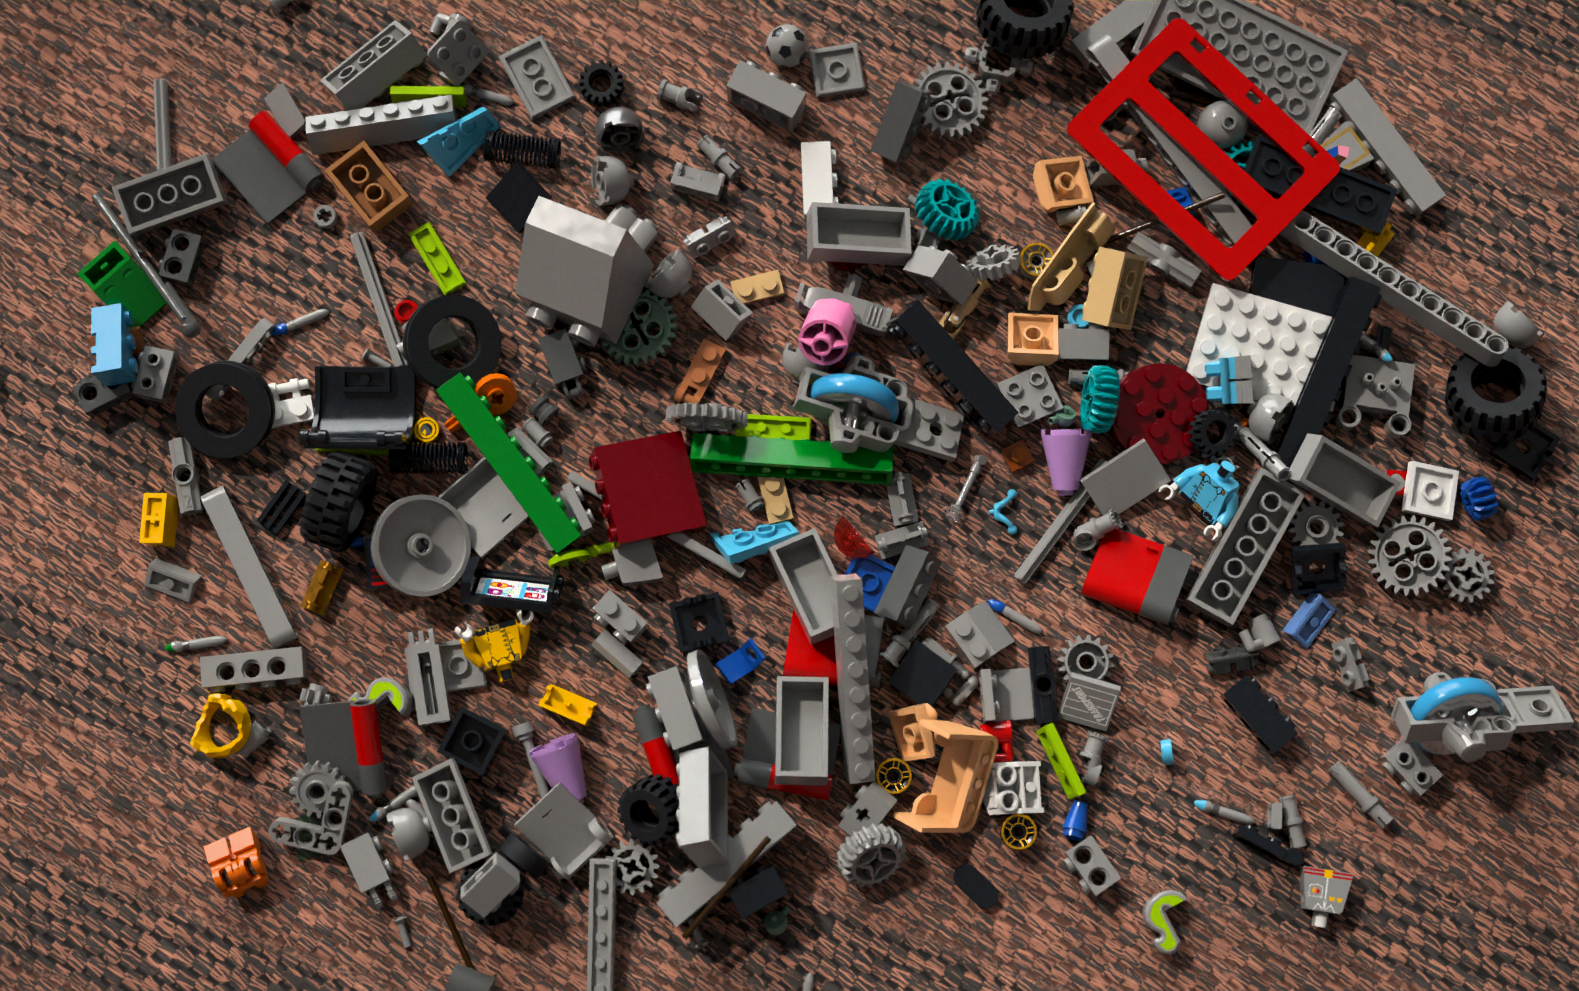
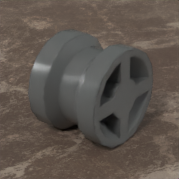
M544 394L531 405L528 412L532 416H536L539 419V423L545 426L558 414L560 408L557 405H552L549 402V397Z

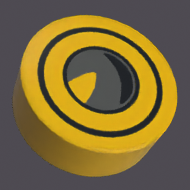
M424 417L416 422L414 433L421 442L431 443L439 437L440 427L434 419Z

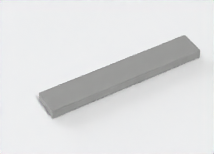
M590 858L587 991H614L617 859Z

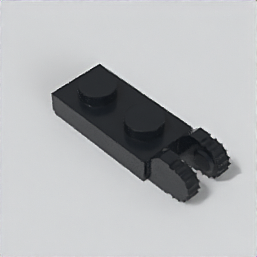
M1239 825L1232 834L1233 838L1285 866L1288 865V867L1296 868V866L1302 865L1305 860L1301 851L1298 852L1295 848L1285 849L1281 846L1282 843L1279 840L1270 836L1267 838L1258 834L1259 830L1251 825Z

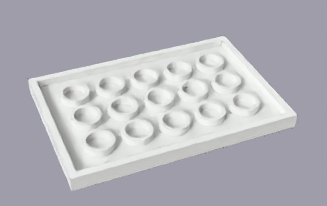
M1212 283L1186 371L1199 384L1209 387L1219 386V376H1205L1206 363L1218 361L1219 358L1251 355L1252 378L1229 379L1228 381L1252 380L1254 400L1258 401L1267 394H1279L1292 400L1295 406L1332 317ZM1333 401V403H1332V405H1331V408H1330V410H1329V411H1331V412H1333V409H1334V405H1335V402H1334V401Z

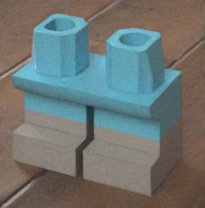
M1251 355L1219 358L1218 361L1205 364L1206 377L1219 376V386L1206 387L1207 400L1220 401V404L1253 403L1252 380L1228 381L1229 379L1252 378Z

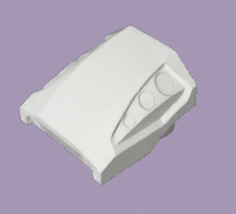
M1041 761L993 763L983 796V803L989 815L1044 813V807L1041 806L1039 776Z

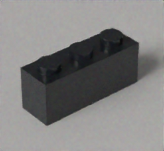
M1245 675L1226 690L1220 698L1270 755L1275 754L1297 735V732L1294 730L1296 726L1289 717H1283L1277 711L1279 706L1270 696L1267 698L1260 691L1262 687L1254 677L1249 678Z

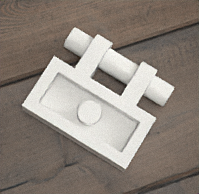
M295 378L290 379L288 383L268 384L275 402V418L271 429L313 421L314 405L312 396H302L301 390L310 388L308 379L299 380ZM292 392V399L280 401L279 394Z

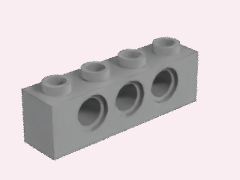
M303 647L200 657L202 688L210 689V693L226 692L225 688L235 687V691L250 690L251 685L260 684L261 688L276 687V682H286L287 686L300 685L301 680L308 679L306 649ZM284 662L285 671L280 675H276L274 671L276 664ZM258 664L260 667L259 674L256 677H251L249 674L250 668ZM233 667L235 671L234 676L230 680H226L224 677L225 670Z

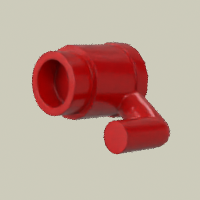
M1005 720L980 724V731L995 736L998 739V746L1002 745L1003 753L996 754L993 763L1012 762L1011 721Z

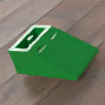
M115 240L77 273L106 305L121 303L128 311H131L133 325L130 328L142 327L167 304L145 272Z

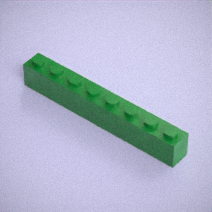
M461 372L436 389V392L556 554L560 553L582 537L579 533L582 527L574 517L569 519L564 513L567 507L559 496L554 499L550 494L549 490L552 487L543 476L539 479L535 474L536 465L529 456L524 459L519 450L522 446L514 436L509 438L504 432L507 426L499 415L494 418L490 413L489 409L492 406L485 396L482 395L479 398L475 393L474 389L477 386L469 375L464 377Z
M693 433L690 465L692 472L891 485L894 446H891L888 451L883 453L863 447H858L854 453H842L834 450L831 447L830 441L820 442L808 439L789 440L785 438H761L759 436L743 437L733 434L712 435L710 433Z

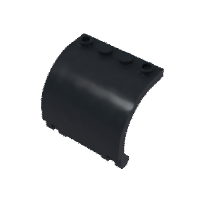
M315 366L313 423L311 431L300 430V444L304 445V448L406 450L411 444L414 432L416 375L410 367Z

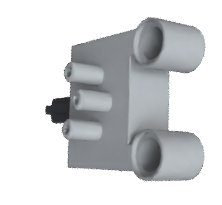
M1387 326L1377 327L1375 342L1389 352L1392 329ZM1373 354V358L1353 355L1349 363L1352 365L1351 372L1347 379L1343 378L1339 411L1334 417L1336 427L1341 431H1350L1360 422V411L1391 415L1384 424V432L1389 438L1399 439L1403 437L1411 428L1409 411L1415 364L1397 361L1385 362L1380 360L1376 354ZM1343 413L1351 415L1353 419L1352 424L1343 421ZM1393 421H1397L1402 425V432L1393 429Z

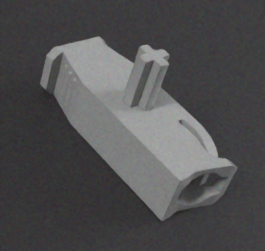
M848 274L843 293L825 288L810 287L801 283L794 303L798 314L804 316L808 315L809 310L819 299L834 298L844 303H849L852 305L853 312L856 315L857 326L855 330L886 338L889 328L886 323L892 318L893 314L892 308L857 298L863 278L856 274Z

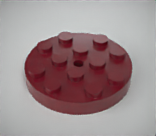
M1164 363L1144 365L1126 374L1120 380V399L1114 423L1110 428L1111 434L1119 447L1125 451L1144 438L1160 464L1178 461L1195 449L1192 447L1194 443L1189 441V438L1192 437L1191 434H1188V430H1192L1189 424L1190 422H1195L1193 417L1200 415L1199 412L1209 410L1206 395L1199 382L1184 369ZM1158 409H1162L1164 412L1162 418L1156 416Z

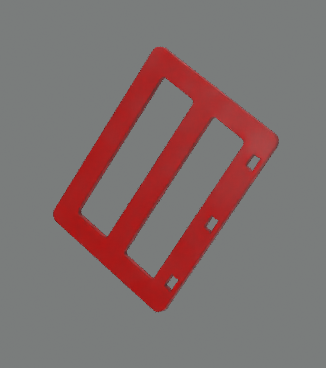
M1181 18L1172 20L1067 126V134L1224 281L1234 280L1340 171V165L1334 157L1191 25ZM1193 39L1205 48L1201 53L1190 45ZM1172 54L1180 55L1303 169V175L1279 199L1273 198L1149 83L1148 78ZM1249 91L1261 100L1257 105L1246 96ZM1126 100L1132 101L1256 217V223L1232 247H1225L1100 130V126ZM1306 143L1317 152L1314 157H1311L1303 149Z

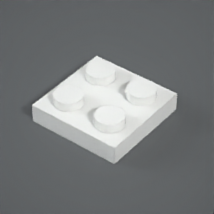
M1416 461L1408 462L1401 511L1445 521L1452 520L1459 471Z

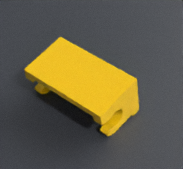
M144 493L139 543L150 546L163 545L165 547H175L179 507L178 497L168 493Z
M550 684L546 687L545 696L541 698L538 705L541 708L588 727L597 703Z

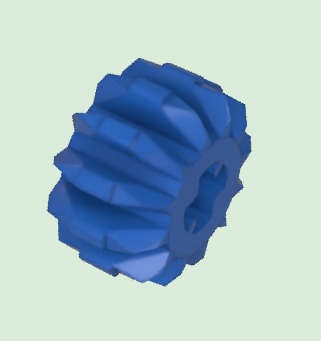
M1484 476L1474 477L1461 484L1460 495L1462 503L1464 504V510L1467 511L1470 518H1473L1475 521L1484 520L1497 513V506L1499 504L1496 498L1497 494H1495L1494 486H1491L1489 479H1486Z

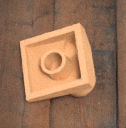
M1082 156L1040 160L1035 164L1033 179L1040 205L1047 212L1053 213L1059 209L1076 207L1078 205L1082 206L1094 202Z
M1008 313L1007 358L1010 362L1017 365L1038 366L1043 364L1044 366H1049L1058 361V315Z
M925 703L888 712L903 761L935 757L934 732L919 725L920 720H937V712L933 707Z

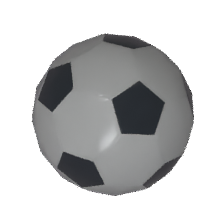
M784 24L777 26L770 32L765 47L767 56L772 63L782 68H792L805 60L809 50V43L802 29L795 25Z

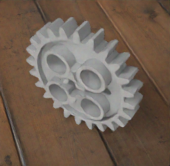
M946 61L942 68L939 62H937L934 69L928 66L925 70L926 73L921 71L918 75L919 79L914 80L912 85L926 91L933 89L938 93V96L930 95V105L935 106H929V109L926 113H923L921 119L924 122L921 129L929 127V135L937 131L939 139L944 134H947L948 140H951L954 134L958 139H961L963 132L969 136L972 129L977 130L979 127L978 122L982 123L985 116L983 114L988 110V107L984 105L987 104L989 98L982 97L986 93L985 88H979L983 81L974 80L975 72L968 75L967 66L961 71L959 70V63H956L954 68H950L949 62ZM956 83L960 85L961 90L954 89L951 84ZM959 106L967 107L969 112L961 111ZM936 112L944 113L946 118H940Z
M683 403L667 407L665 421L671 423V425H678L677 427H686V429L691 431L713 430L730 432L746 428L748 414L743 412V410L728 408V406L723 404Z
M1415 515L1412 516L1410 522H1407L1406 518L1402 516L1401 523L1399 524L1396 520L1391 519L1392 527L1389 528L1383 524L1384 533L1375 532L1379 540L1370 541V544L1375 549L1368 550V555L1375 558L1369 560L1368 563L1371 566H1377L1371 573L1372 575L1380 574L1377 583L1380 584L1386 581L1385 590L1387 591L1394 587V595L1396 596L1400 590L1404 591L1405 598H1408L1410 591L1414 592L1416 598L1419 597V590H1423L1428 595V586L1431 585L1433 588L1438 589L1436 580L1445 581V577L1441 573H1450V568L1445 564L1452 563L1453 560L1445 555L1451 553L1452 548L1444 547L1449 542V539H1440L1443 530L1440 529L1435 532L1436 525L1434 522L1426 526V518L1424 517L1420 523L1416 522ZM1413 535H1420L1424 538V541L1417 546L1409 542ZM1390 545H1396L1400 548V552L1395 556H1390L1386 553V549ZM1430 546L1432 548L1429 551H1423L1421 553H1418L1425 549V547ZM1407 552H1410L1412 555H1414V561L1410 562V560L1406 558ZM1430 557L1435 563L1431 568H1424L1420 565L1421 560ZM1399 560H1402L1398 562L1395 566H1389V563L1391 562H1397ZM1403 567L1411 571L1410 576L1404 579L1396 575L1397 571Z

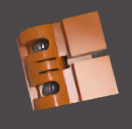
M251 827L229 835L230 843L224 837L203 846L208 864L212 870L214 882L225 898L232 896L236 899L243 896L248 888L253 886L261 888L268 885L269 878L264 859L261 855V843Z

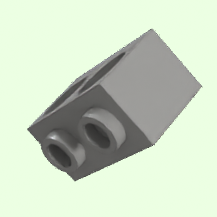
M1092 835L1086 837L1064 853L1067 857L1063 860L1071 873L1075 871L1082 879L1078 883L1087 895L1091 893L1093 896H1097L1121 879ZM1080 849L1086 850L1089 854V860L1085 864L1079 863L1076 859V853ZM1096 870L1104 875V881L1099 886L1091 881V875Z

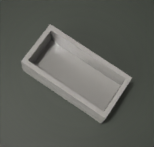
M812 202L806 214L808 260L905 266L912 254L910 208Z
M1307 433L1290 466L1292 472L1291 476L1287 479L1359 523L1373 527H1379L1401 482L1323 435Z
M816 528L769 547V558L810 645L834 636L830 576L838 574Z
M777 676L775 784L827 785L829 677Z
M709 747L680 752L679 763H677L679 786L676 789L679 799V809L676 812L679 823V833L676 835L677 844L698 868L728 863L727 769Z

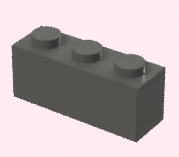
M897 81L870 151L894 162H905L912 153L913 146L911 144L913 139L921 130L922 123L920 121L923 113H926L929 109L931 92L908 82Z
M906 545L874 613L892 624L910 630L942 561L927 551Z

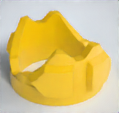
M215 693L209 695L206 705L202 708L201 718L196 723V729L190 744L198 752H204L207 757L226 758L230 754L241 750L246 744L251 731V718L247 708L241 701L232 699L230 695ZM222 706L223 710L236 721L239 736L230 744L217 747L211 739L209 726L214 712Z

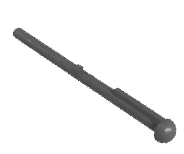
M95 193L92 196V200L183 325V335L188 338L197 337L201 331L199 322H197L169 282L164 283L153 266L144 257L145 252L138 247L102 195Z

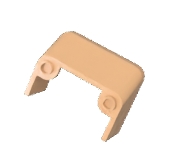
M920 720L919 725L934 732V741L936 744L944 747L931 793H923L917 797L913 803L912 812H894L893 818L921 833H966L976 823L997 752L998 739L987 732L950 721Z

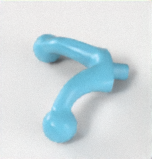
M1010 489L1007 493L1008 496L1002 501L995 503L994 509L989 510V515L994 514V519L1008 526V533L1014 535L1017 533V527L1001 514V509L1017 497L1016 490Z

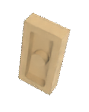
M778 270L730 282L733 294L744 305L784 295Z
M758 477L769 524L793 520L784 478Z

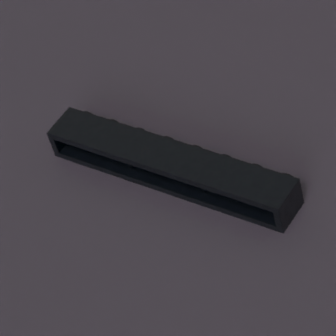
M1353 276L1348 278L1275 451L1280 455L1281 461L1290 468L1307 433L1321 435L1320 432L1323 425H1328L1333 413L1329 411L1333 401L1337 403L1342 393V388H1340L1342 379H1347L1351 372L1352 365L1349 364L1353 355L1356 356L1361 348L1362 342L1359 341L1363 331H1368L1372 322V318L1369 315L1372 308L1376 309L1381 301L1382 295L1379 294L1381 287Z

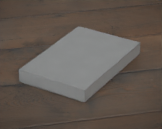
M542 35L499 56L532 121L576 99Z
M1143 438L1081 478L1080 481L1102 515H1105L1112 508L1118 514L1122 513L1159 489L1162 485L1170 482L1171 479Z
M460 639L436 643L441 646L448 693L487 687L486 673L482 668L476 667L464 656ZM405 647L410 693L414 698L407 650H409L410 647ZM423 657L419 658L421 675L432 673V666L424 667Z

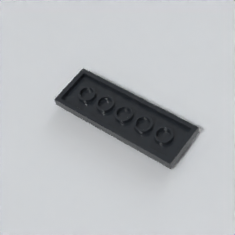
M1257 135L1244 171L1269 194L1280 198L1303 175V169L1270 139ZM1340 167L1339 173L1305 208L1379 236L1383 230L1397 189Z

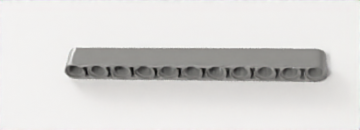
M1107 34L1086 48L1087 56L1108 84L1130 63L1115 41ZM1126 100L1123 103L1125 108L1195 202L1224 192L1225 198L1203 206L1201 210L1227 245L1232 247L1252 225L1217 180L1132 101Z
M1302 210L1279 233L1347 278L1353 276L1381 287L1379 294L1382 295L1381 299L1482 364L1489 367L1497 366L1508 349V342L1502 335L1306 211Z

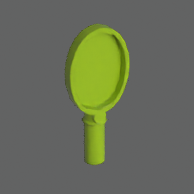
M608 542L583 549L563 551L554 555L548 561L549 568L569 566V561L579 559V562H583L600 554L612 552L615 549L614 543Z

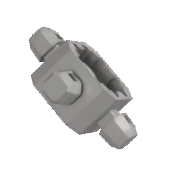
M984 41L982 51L973 47L966 48L964 60L975 64V62L979 63L978 73L982 79L987 80L986 93L997 95L1001 83L1007 84L1012 81L1015 71H1019V74H1031L1033 62L1024 58L1022 60L1012 58L1009 71L1005 70V73L997 69L989 70V66H985L988 51L997 50L998 48L995 46L992 48L986 41Z

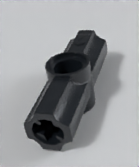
M1050 646L1027 648L1036 725H1045L1052 722L1058 723ZM1037 680H1047L1049 690L1047 692L1039 691L1036 687Z

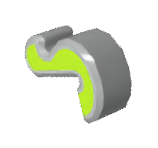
M387 677L374 680L368 686L366 695L355 692L348 700L373 699L376 702L377 711L391 701L401 715L409 717L413 711L414 703L408 688L401 682Z
M1168 890L1156 893L1146 901L1142 910L1144 923L1150 930L1158 934L1157 939H1152V945L1161 954H1173L1179 949L1181 944L1165 913V910L1187 899L1181 892Z

